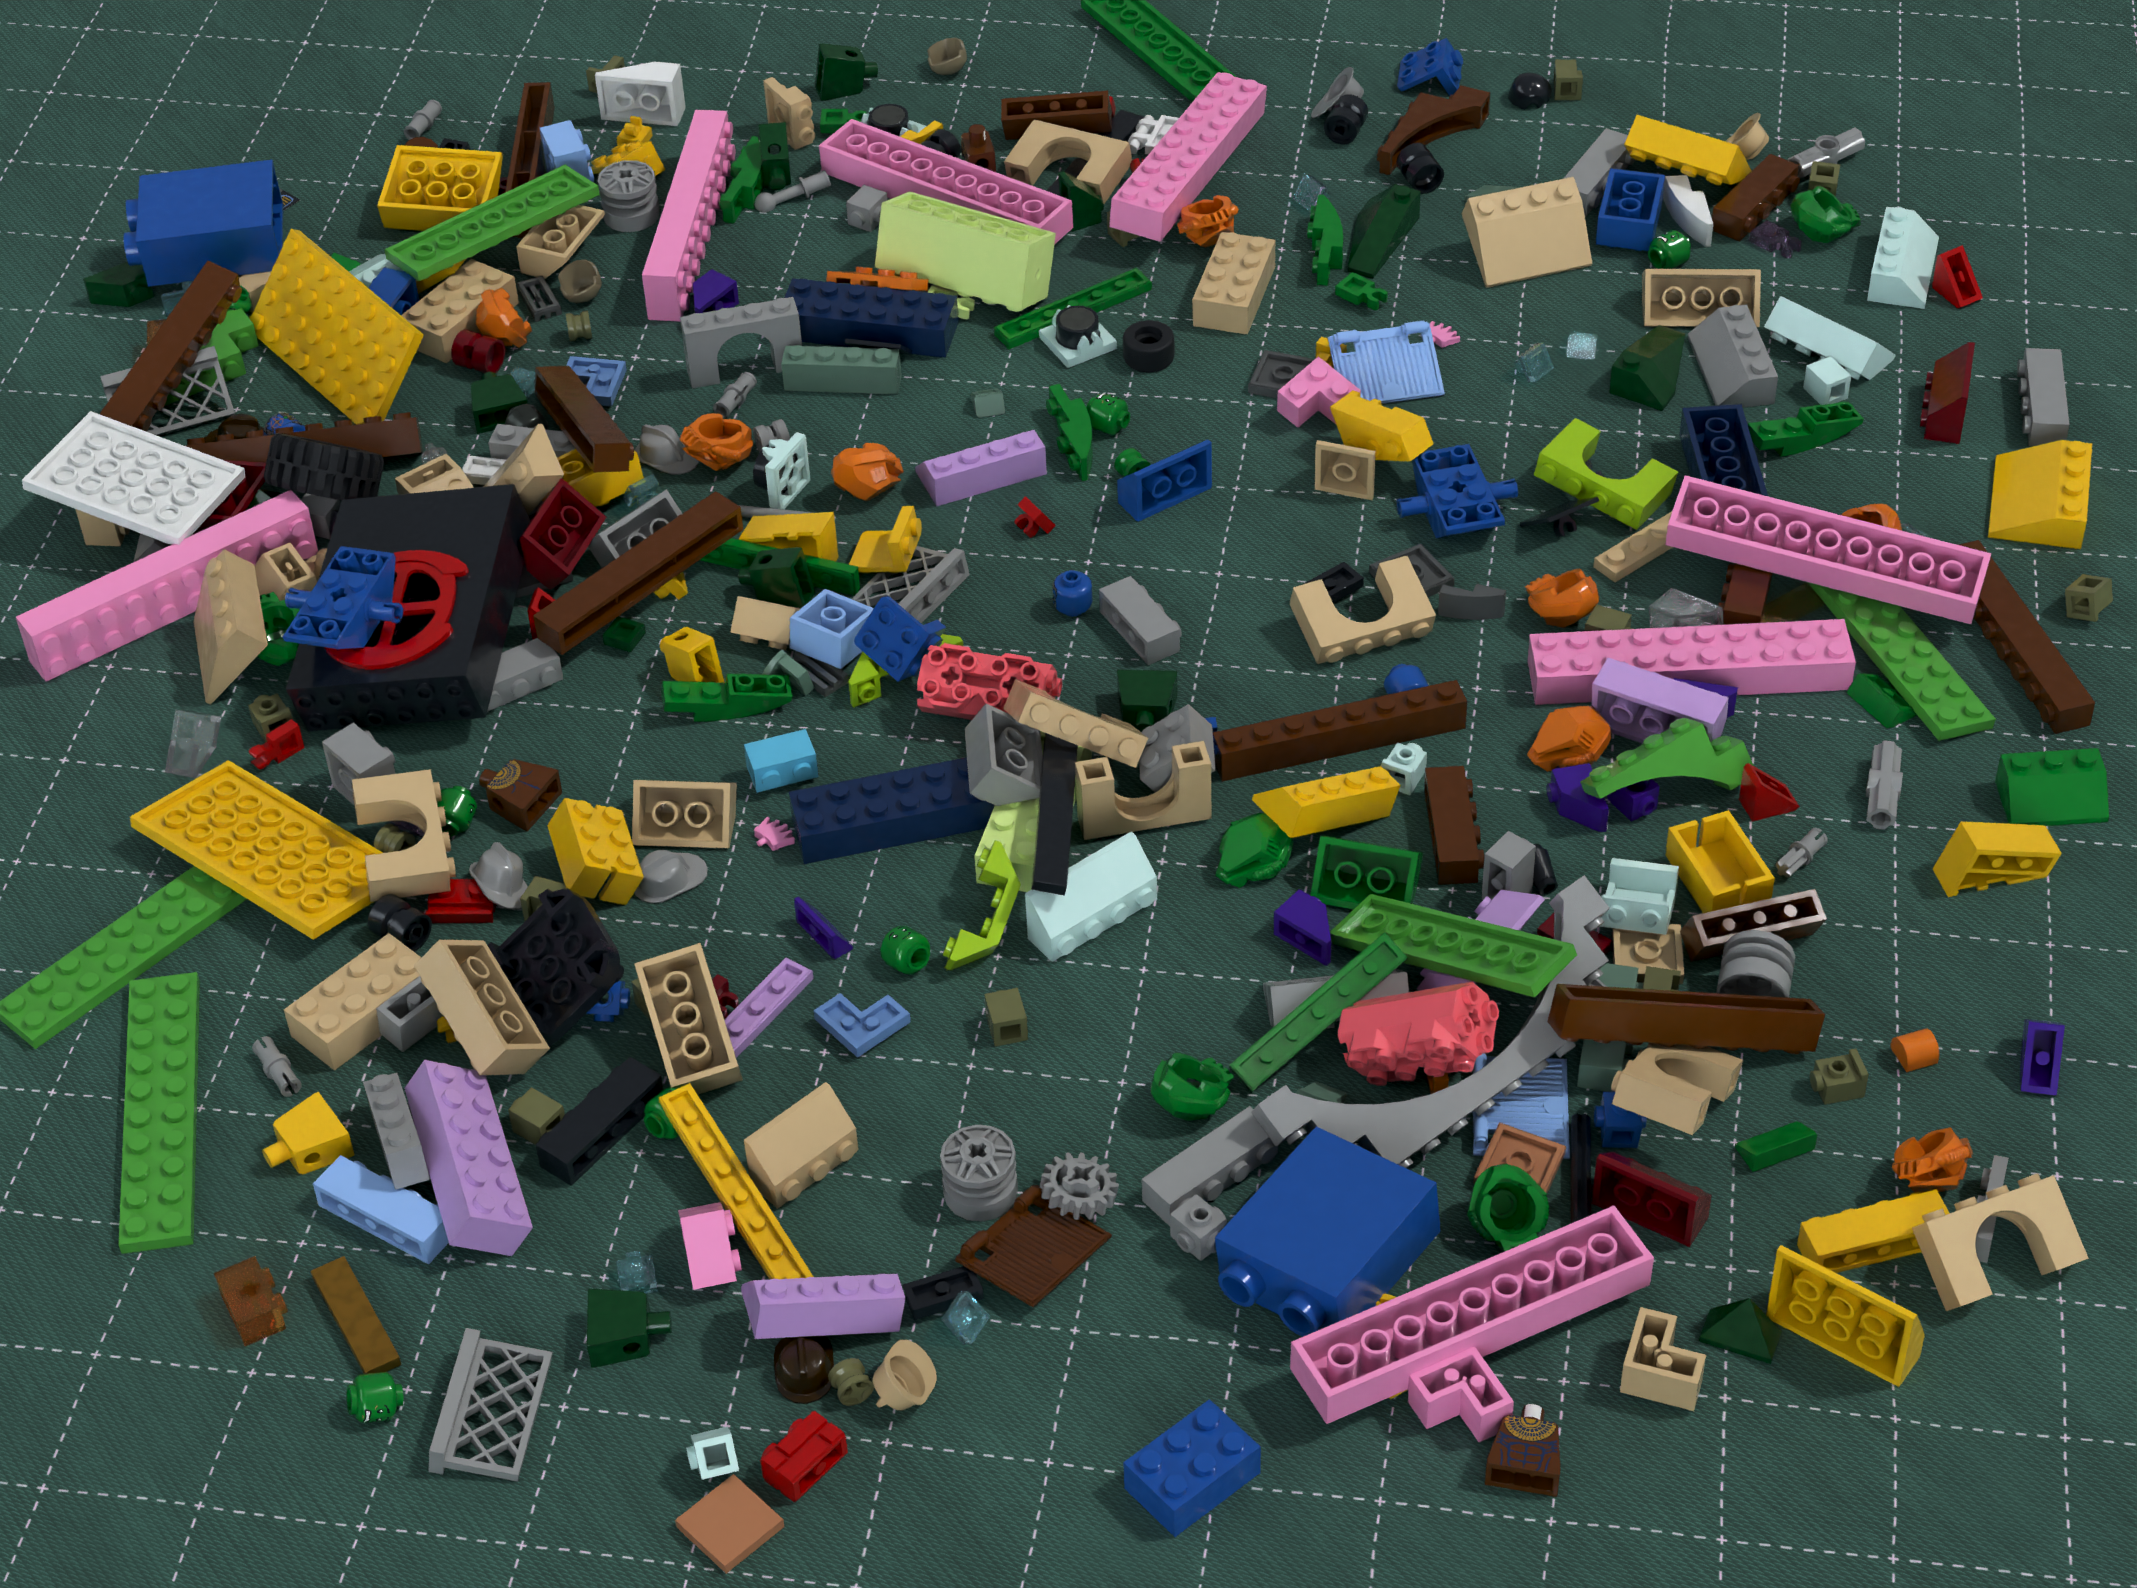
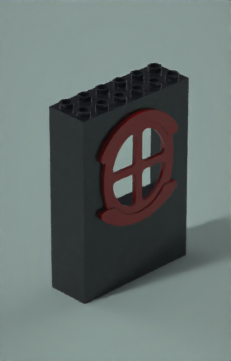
M514 484L344 499L341 501L319 579L340 546L394 553L396 561L392 603H400L402 605L403 616L434 613L435 615L421 632L398 645H391L396 623L384 621L379 642L374 647L334 649L299 643L286 691L308 731L344 729L353 722L358 727L486 718L525 562L520 537L530 523L529 516ZM440 595L434 601L402 603L403 598Z

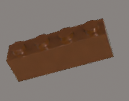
M1108 90L1001 99V121L1005 139H1020L1033 120L1089 133L1112 132V110Z
M1769 154L1713 207V231L1739 242L1748 233H1752L1762 220L1767 219L1770 212L1776 206H1780L1791 192H1795L1800 181L1798 177L1799 165Z
M1736 563L1729 564L1726 574V582L1729 583H1724L1721 595V601L1723 602H1719L1716 620L1722 621L1721 625L1762 623L1773 573Z
M1464 766L1425 768L1424 795L1438 885L1478 883L1479 869H1484V850L1477 848V845L1481 843L1479 825L1473 824L1477 820L1476 803L1470 802L1469 799L1473 797L1472 779H1466Z
M1811 889L1693 915L1680 930V934L1690 961L1693 962L1723 955L1724 944L1731 936L1742 931L1759 930L1771 932L1787 941L1813 935L1827 918L1816 890Z

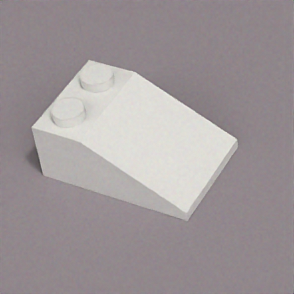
M650 62L596 72L595 74L601 120L630 122V116L641 117L642 123L678 126L686 108L680 64Z

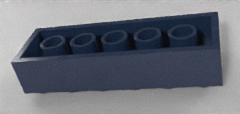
M792 278L784 297L794 298L799 313L801 340L805 343L852 347L845 343V339L901 344L911 349L912 354L946 358L959 323L957 296L944 293H928L916 290H899L888 287L880 288L859 284L851 285L831 281L823 282Z
M1742 404L1682 408L1679 436L1690 477L1768 496Z
M967 757L789 792L792 821L804 864L985 829L994 809V804L979 800L970 794Z

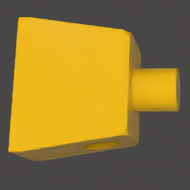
M683 627L661 640L659 647L665 654L668 670L673 679L685 682L725 683L713 637L692 628Z
M319 1092L314 1093L276 1119L273 1123L277 1142L262 1149L264 1158L271 1168L289 1160L299 1174H306L331 1165L340 1155L347 1159L354 1156L348 1131Z

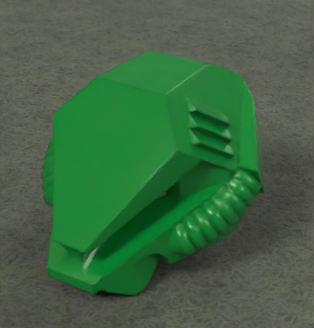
M1822 186L1798 193L1790 205L1792 216L1797 225L1812 241L1829 243L1851 231V228L1861 225L1860 216L1853 206L1847 203L1841 204L1831 192Z
M274 592L260 595L268 645L257 657L267 663L281 666L295 660L299 643L286 642L283 639V635L300 609L288 608L285 600L279 601Z
M1257 813L1230 823L1231 825L1222 836L1219 853L1222 856L1215 876L1226 884L1240 888L1248 880L1253 882L1270 879L1277 876L1282 868H1286L1293 849L1294 840L1265 813Z
M1174 1053L1168 1060L1164 1061L1162 1059L1157 1067L1150 1086L1151 1094L1154 1100L1174 1117L1186 1121L1207 1119L1210 1114L1215 1115V1112L1227 1103L1230 1095V1090L1227 1087L1234 1075L1229 1073L1227 1068H1223L1221 1063L1216 1064L1213 1058H1207L1200 1062L1194 1057L1182 1053ZM1187 1079H1194L1198 1082H1187Z
M1505 1163L1491 1166L1477 1178L1471 1191L1466 1216H1468L1473 1229L1476 1230V1233H1479V1236H1482L1486 1241H1493L1505 1252L1538 1238L1539 1232L1545 1229L1549 1217L1547 1193L1526 1171L1517 1166Z

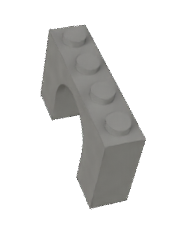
M793 297L778 298L767 302L750 303L744 306L722 308L716 311L694 313L689 316L680 317L686 366L692 389L720 384L717 361L718 352L728 339L738 334L756 333L769 340L771 357L776 373L782 372L781 363L785 346H802L799 313Z

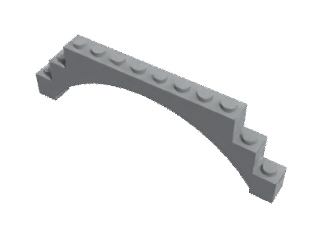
M1582 876L1562 890L1549 903L1554 910V939L1573 944L1577 956L1540 992L1529 1017L1518 1034L1495 1059L1481 1070L1455 1085L1430 1095L1401 1102L1344 1104L1323 1101L1292 1093L1287 1085H1285L1259 1103L1251 1112L1275 1146H1279L1284 1141L1292 1145L1317 1126L1357 1146L1360 1145L1362 1148L1404 1168H1408L1414 1163L1410 1157L1415 1153L1421 1151L1423 1155H1426L1441 1143L1438 1139L1440 1135L1448 1131L1452 1136L1468 1124L1465 1118L1475 1111L1480 1116L1496 1104L1492 1099L1500 1092L1505 1097L1522 1085L1519 1079L1529 1072L1532 1077L1536 1076L1549 1066L1546 1059L1556 1053L1560 1058L1576 1046L1575 1043L1561 1039L1547 1022L1556 985H1590L1603 975L1600 969L1609 961L1589 933L1604 923L1601 917L1610 908L1586 876Z

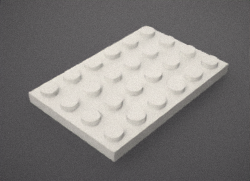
M90 411L22 479L23 489L167 544L179 545L185 538L191 536L245 478V468Z

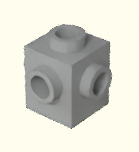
M1195 1194L1170 1214V1236L1176 1240L1178 1246L1184 1252H1190L1200 1261L1209 1254L1217 1252L1215 1237L1227 1225V1218L1219 1208L1212 1207Z

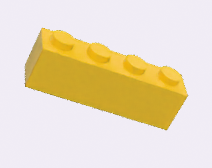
M1937 1189L1923 1193L1915 1192L1907 1197L1891 1201L1883 1200L1874 1205L1858 1209H1846L1841 1213L1825 1217H1813L1801 1222L1797 1246L1802 1256L1835 1273L1922 1252L1912 1227L1923 1224L1922 1216L1943 1208L1945 1215L1950 1213Z

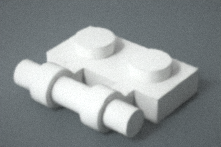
M1146 115L1138 122L1136 132L1132 133L1128 140L1131 154L1137 153L1143 147H1145V154H1149L1179 118L1161 115L1159 121H1156L1151 115Z

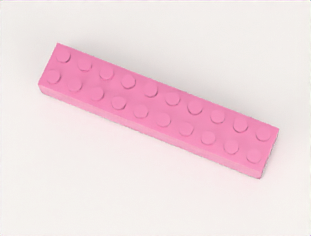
M1217 72L1112 197L1109 227L1161 242L1181 217L1182 208L1195 200L1262 117L1265 110L1267 86L1259 84L1255 80H1245L1234 77L1230 73Z
M695 110L642 273L648 320L680 322V317H683L684 311L689 310V295L693 293L695 276L700 274V259L705 258V243L710 241V227L715 225V210L720 208V194L725 192V178L730 176V162L735 160L736 149L735 145L731 144L733 124L728 122L727 111Z
M853 119L849 120L819 145L821 170H825L827 175L858 187L866 185L887 192V197L890 199L909 191L1054 232L1056 233L1055 244L1073 228L1072 200Z
M1686 475L1684 476L1668 523L1665 543L1667 546L1967 624L1972 623L1991 553Z
M289 490L189 536L179 545L172 544L16 616L30 663L47 682L195 612L206 566L223 549L251 562L254 566L263 553L287 543L293 545L303 560L316 555L318 547L308 507L292 490Z
M1845 619L1530 634L1528 649V667L1535 705L1592 702V684L1607 658L1626 662L1629 665L1650 672H1656L1671 679L1677 678L1738 687L1737 695L1848 690L1853 682L1856 665Z
M1611 1206L1292 1341L1290 1370L1325 1423L1329 1424L1407 1390L1410 1374L1475 1346L1481 1356L1484 1357L1649 1286L1654 1257L1617 1208Z

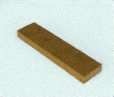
M344 1256L311 1270L316 1286L363 1373L387 1372L402 1365L396 1349Z

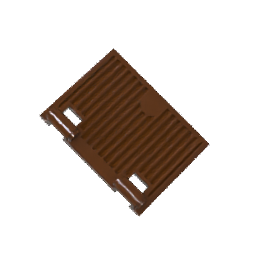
M1031 1185L1015 1199L1014 1207L986 1231H978L961 1246L960 1253L955 1258V1261L1031 1307L1039 1303L1112 1237V1234L1081 1216L1078 1220H1075L1071 1212L1061 1216L1060 1207L1050 1209L1048 1207L1050 1199H1042V1189L1038 1185ZM1032 1203L1043 1209L1037 1216L1028 1211V1207ZM979 1249L991 1255L984 1262L975 1257V1253Z

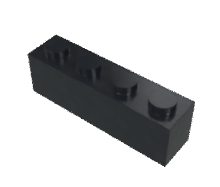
M629 1057L620 1066L614 1068L597 1088H593L582 1102L573 1110L568 1111L563 1119L549 1132L544 1133L535 1144L540 1167L572 1186L644 1118L646 1104L664 1090L661 1075L632 1057Z

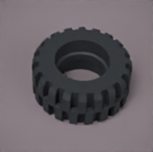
M276 433L270 441L264 479L269 485L335 500L377 497L384 459L380 454L357 448Z

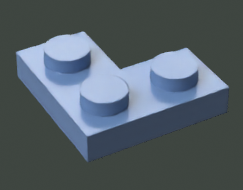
M570 356L566 365L570 366L583 384L587 385V389L594 395L598 403L602 406L613 405L627 370L625 361Z
M839 993L814 1010L815 1020L857 1058L911 1022L910 1013L889 995H886L861 1012Z

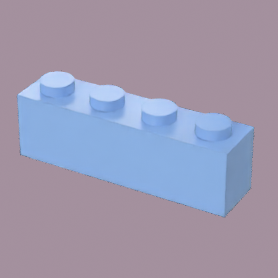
M340 1155L313 1183L320 1207L427 1264H430L449 1243L438 1204L435 1205L423 1199L418 1192L412 1189L400 1188L395 1190L391 1178L386 1175L379 1176L368 1170L359 1161L353 1162Z

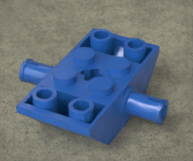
M1469 444L1428 450L1412 460L1418 496L1397 499L1396 505L1400 518L1425 513L1436 538L1493 529L1505 525V519L1496 500L1517 498V483L1514 478L1494 483L1486 481Z
M340 546L312 591L290 588L288 590L289 593H286V606L300 610L283 635L284 641L334 649L364 648L381 620L399 623V619L403 617V607L400 603H392L396 561L394 553Z

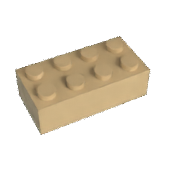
M1221 232L1192 299L1193 326L1248 335L1275 269L1276 240L1259 236L1240 235L1233 232Z
M470 259L454 274L450 275L401 315L424 334L417 351L442 362H449L452 359L451 349L453 341L461 330L466 329L482 334L476 326V310L483 300L481 294L485 290L491 289L495 291L496 289L503 288L510 296L508 299L514 307L519 304L515 277Z
M388 933L284 1009L291 1037L335 1071L382 1036L379 1031L376 1008L420 976L414 965L421 957Z
M438 940L414 965L421 977L422 984L431 993L437 1003L439 1012L446 1018L454 1032L455 1039L462 1045L470 1058L472 1067L479 1075L525 1074L550 1049L484 940Z
M701 943L634 963L671 1088L678 1089L690 1083L698 1095L743 1081Z

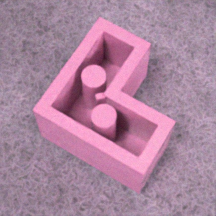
M1318 356L1278 390L1277 411L1298 428L1317 411H1320L1335 423L1330 406L1352 390L1359 392L1361 397V390Z
M721 1202L678 1210L693 1290L737 1281L735 1272L742 1271L738 1249L731 1250L729 1236L735 1235L730 1209L724 1210Z
M1475 1346L1409 1375L1408 1403L1426 1429L1460 1415L1477 1441L1482 1442L1497 1435L1503 1418L1507 1415H1513V1399Z

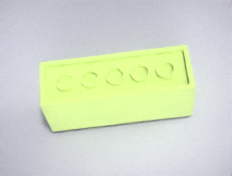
M909 191L881 204L875 267L895 270V276H899L901 271L917 273V278L928 279V283L934 286L957 291L960 296L978 297L986 304L1005 305L1010 311L1020 312L1048 297L1056 233Z

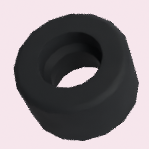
M1152 320L1139 321L1130 325L1125 330L1123 335V357L1125 363L1130 368L1139 372L1150 373L1163 370L1173 362L1175 356L1174 334L1172 329L1166 324Z

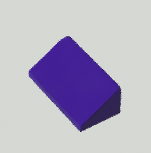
M799 896L794 898L796 922L831 958L837 959L853 949V945L816 908Z

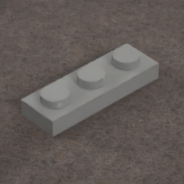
M1994 1155L1991 1169L1984 1168L1980 1189L1987 1190L1986 1192L2004 1185L2009 1158ZM1978 1195L1977 1203L1988 1200L1987 1195ZM1997 1216L1987 1217L1978 1229L1975 1246L1980 1262H1988Z

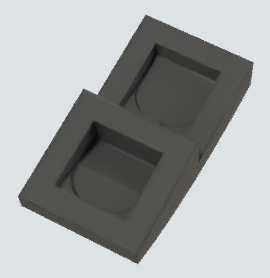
M1476 584L1473 591L1443 585L1439 592L1438 615L1469 620L1501 618L1505 614L1506 590Z

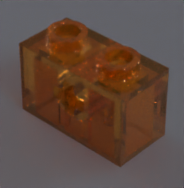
M255 1256L214 1273L220 1295L244 1346H248L286 1329L282 1315L287 1313L288 1310L280 1292L273 1294L271 1288L276 1286L268 1267L261 1269Z

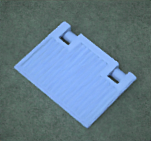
M1427 321L1408 322L1399 327L1363 332L1357 330L1336 332L1333 336L1328 337L1334 369L1361 390V398L1369 401L1375 398L1380 400L1381 404L1445 395L1430 323ZM1421 333L1422 342L1410 344L1408 334ZM1353 342L1355 352H1341L1340 345L1342 343Z
M1485 1053L1478 1056L1474 1064L1473 1074L1484 1068L1496 1057L1486 1056ZM1546 1059L1549 1066L1536 1076L1532 1077L1528 1072L1519 1079L1522 1085L1505 1097L1500 1092L1492 1098L1496 1104L1480 1116L1475 1111L1473 1112L1474 1156H1484L1490 1144L1488 1143V1134H1494L1500 1122L1565 1145L1566 1153L1564 1158L1570 1159L1567 1059Z

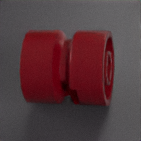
M464 329L456 335L451 349L452 361L456 365L469 369L474 368L479 372L497 373L504 361L505 345L500 339L486 335L482 336L479 333Z

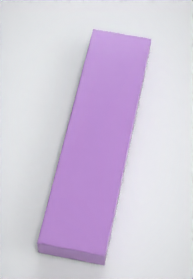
M786 957L724 1019L736 1058L813 980L812 970Z

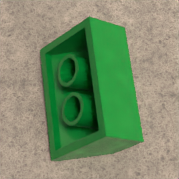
M2098 748L2000 755L1995 783L2009 824L2054 826L2109 821L2107 771Z
M1320 836L1310 896L1317 897L1326 905L1355 909L1370 894L1413 904L1419 881L1423 852L1331 836Z

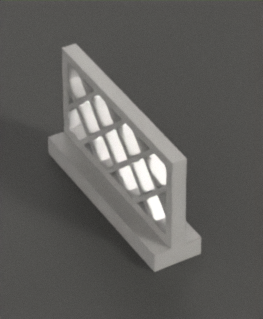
M215 346L200 349L194 364L191 367H187L182 374V378L191 382L185 394L182 395L174 390L170 391L169 394L181 399L174 413L165 408L160 410L171 417L168 424L161 428L151 424L149 428L152 430L146 432L160 436L235 415ZM132 368L100 376L107 401L110 400ZM214 368L217 379L212 388L197 380L202 371ZM196 373L194 378L188 376L190 374ZM218 384L220 385L222 393L216 390ZM194 385L209 392L202 405L187 398ZM214 394L225 401L227 410L214 412L206 408ZM184 402L199 409L194 419L186 420L178 416ZM203 411H204L205 413L209 414V415L201 416L202 413H203ZM175 419L180 421L179 423L172 424Z
M916 546L913 556L920 558L911 560L907 571L922 567L925 570L911 574L903 572V576L891 579L888 578L898 573L878 572L852 600L871 607L876 605L880 598L884 596H890L893 600L902 599L898 604L922 623L970 575L964 550L954 548L949 554ZM937 564L934 568L928 569L927 567L929 565ZM920 581L917 585L910 587V583ZM907 585V588L889 592L890 588ZM886 590V593L869 597L874 592Z
M466 1328L430 1446L428 1472L444 1474L445 1468L518 1482L553 1352L480 1338V1330ZM485 1352L501 1355L506 1362L489 1369L483 1358ZM527 1360L542 1363L540 1370L528 1376L525 1375L519 1364ZM512 1369L519 1381L504 1388L496 1376ZM489 1380L497 1392L481 1400L474 1389ZM526 1388L532 1396V1400L518 1407L510 1395ZM503 1399L511 1411L495 1419L487 1407ZM480 1411L488 1423L472 1431L465 1422V1419ZM517 1418L524 1429L522 1432L509 1438L501 1426ZM494 1430L502 1442L486 1450L478 1438ZM470 1442L479 1453L470 1459L455 1457L456 1450ZM508 1449L515 1458L513 1468L497 1465L492 1457Z

